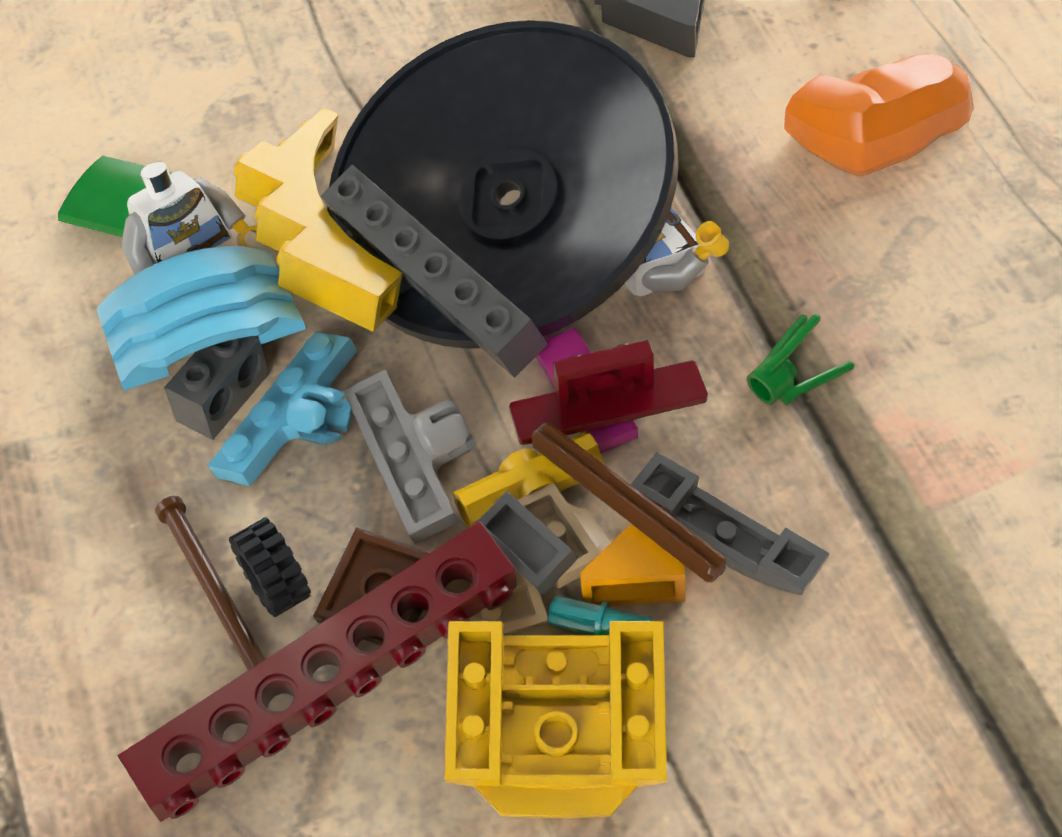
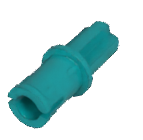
M561 596L553 599L548 613V623L551 626L587 635H609L610 621H654L652 616H642L612 609L609 602L603 601L601 606Z

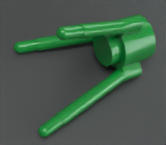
M819 314L812 315L809 320L806 315H800L763 362L747 376L748 386L762 402L772 405L780 399L785 405H789L799 395L854 369V363L848 361L794 386V379L798 373L795 366L787 358L820 322L821 317Z

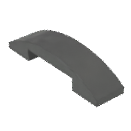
M659 452L655 453L630 484L725 556V565L770 587L802 595L829 558L830 553L785 527L782 533L778 535L698 487V475Z

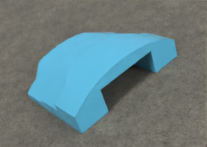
M223 246L187 252L160 261L142 270L110 293L96 309L123 391L170 376L167 366L211 345L249 336H257L260 343L264 344L305 330L304 321L294 304L291 293L278 286L279 267L271 251L253 247Z

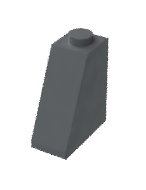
M594 0L595 5H601L603 23L686 57H695L705 0Z

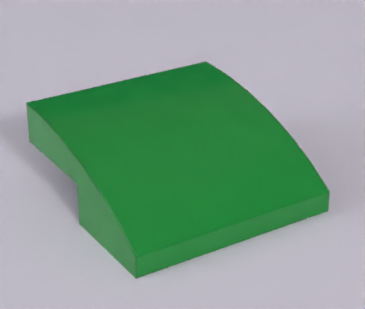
M102 155L82 174L72 187L58 211V221L123 237L125 220L129 216L127 202L132 195L146 188L140 175L142 169L146 166Z

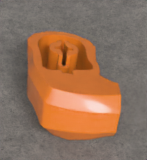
M934 54L903 57L891 64L855 74L848 81L819 74L792 95L785 109L784 130L809 152L835 168L856 176H865L910 159L939 137L956 131L969 122L974 104L968 74L958 64Z

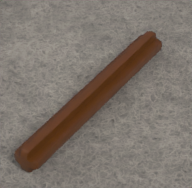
M543 423L539 429L534 430L531 436L533 448L700 578L712 583L724 573L726 569L725 556L550 423Z

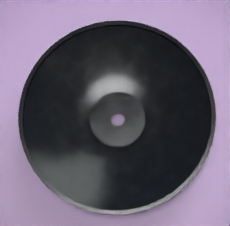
M512 21L484 26L445 40L423 52L391 76L369 99L348 130L338 151L329 187L353 164L527 315L541 335L545 336L581 319L603 304L627 282L648 256L661 234L671 210L678 176V144L674 124L659 89L644 67L626 50L593 31L574 25L553 21ZM509 191H520V196L514 203L509 205L500 204L501 199ZM327 206V211L329 215L340 226V228L344 232H346L348 229L337 219V217ZM413 287L398 296L397 308L384 320L400 331L426 342L456 348H480Z

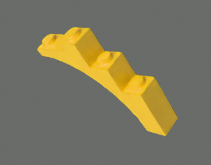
M323 108L313 118L305 120L299 130L287 140H282L277 147L261 141L250 152L244 153L239 157L234 168V176L236 177L235 197L257 207L255 211V220L258 221L256 241L279 251L277 256V265L280 266L279 287L374 332L397 308L402 272L372 256L348 237L329 215L318 194L314 177L319 166L334 150L338 114Z

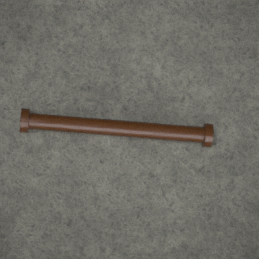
M179 496L164 498L157 504L155 513L160 522L169 526L247 670H250L264 661L265 657L186 518V506Z

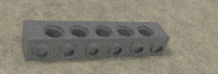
M353 164L320 196L337 219L386 264L401 271L402 278L514 378L548 345L527 315Z

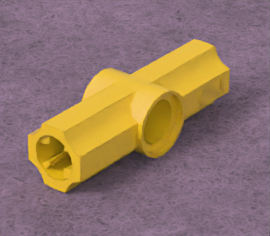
M583 432L570 438L604 464L598 445L590 433L586 434ZM526 448L509 455L501 463L499 471L454 491L453 497L462 521L469 528L506 491L516 500H519L552 483L561 492L578 484V482L540 452L537 453L531 448Z

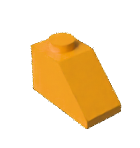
M629 525L580 572L582 602L601 606V603L605 601L609 602L610 607L686 602L684 564L634 525Z

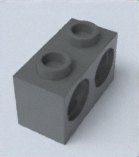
M253 336L243 337L196 351L164 387L176 422L214 440L269 375L260 340Z

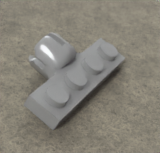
M386 369L343 390L413 543L417 544L459 523L438 478V470L442 465L470 452L474 447V438L472 434L469 435L468 426L463 416L457 411V405L452 400H443L417 414H409Z

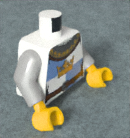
M163 162L152 163L142 169L140 175L146 188L132 195L127 202L129 216L125 220L121 243L122 251L134 275L176 255L216 247L232 238L229 231L231 229L238 233L236 237L237 245L249 247L245 242V236L249 231L256 233L257 226H248L244 221L246 215L226 191L202 177L191 179L183 171H176L170 174L166 164Z
M671 208L663 230L652 250L625 285L636 296H644L652 292L681 291L695 277L704 274V268L709 263V255L720 257L726 254L729 250V240L721 234V228L713 221H706L701 224L695 234Z

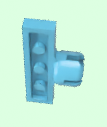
M315 331L209 462L208 467L216 478L250 487L287 441L298 438L327 446L342 439L341 434L329 432L328 430L347 432L352 419V408L347 400L342 399L344 396L342 391L329 388V386L357 352L350 337Z

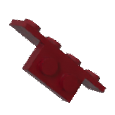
M645 340L632 344H620L614 348L584 355H573L567 359L554 361L555 392L511 402L509 410L519 443L521 445H528L533 442L531 436L534 430L539 429L543 423H550L565 435H570L703 404L708 401V392L697 363L693 360L654 369V354L649 341Z

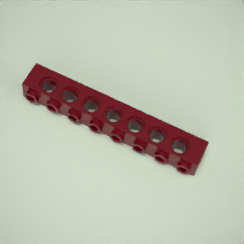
M478 521L117 756L158 820L162 822L168 817L171 819L179 818L190 812L198 804V797L215 786L223 788L238 780L244 774L245 766L260 756L271 757L282 751L291 742V736L307 725L316 727L329 720L337 711L336 706L354 695L358 698L370 693L381 683V677L398 665L400 668H405L418 661L425 654L427 646L442 636L444 639H448L449 621H470L469 618L485 608L493 610L503 605L512 596L513 589L517 587L515 567L483 524ZM456 579H463L471 583L469 589L462 593H451L445 589L451 581ZM414 607L423 608L428 612L418 622H407L402 619V615L408 609ZM368 636H378L384 640L378 649L371 652L361 651L357 648L359 643ZM334 665L339 668L338 673L331 680L317 681L313 679L315 671L321 666ZM289 694L294 697L291 705L283 711L276 712L268 709L270 701L277 695ZM237 723L248 726L245 735L241 739L234 742L222 740L223 734L229 726ZM190 753L201 755L198 766L192 771L186 773L176 771L179 760Z

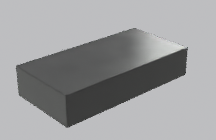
M508 491L478 520L483 524L515 569L543 595L579 558L572 549Z

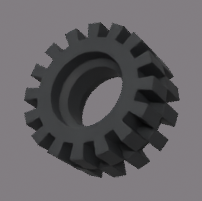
M264 517L229 537L230 547L236 556L238 565L243 569L246 580H249L252 590L259 596L260 602L266 607L270 615L277 617L311 597V590L307 585L308 581L301 572L302 568L299 562L295 560L290 546L286 545L285 538L280 532L278 533L276 526L273 522H270L269 518Z

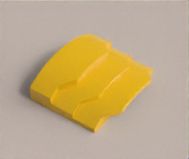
M449 621L445 782L473 786L500 816L526 818L612 816L638 787L667 783L664 621H610L609 635L506 636L503 633L502 621Z

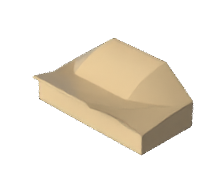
M554 483L518 500L579 557L554 584L558 589L580 578V572L611 543L590 511L566 502Z

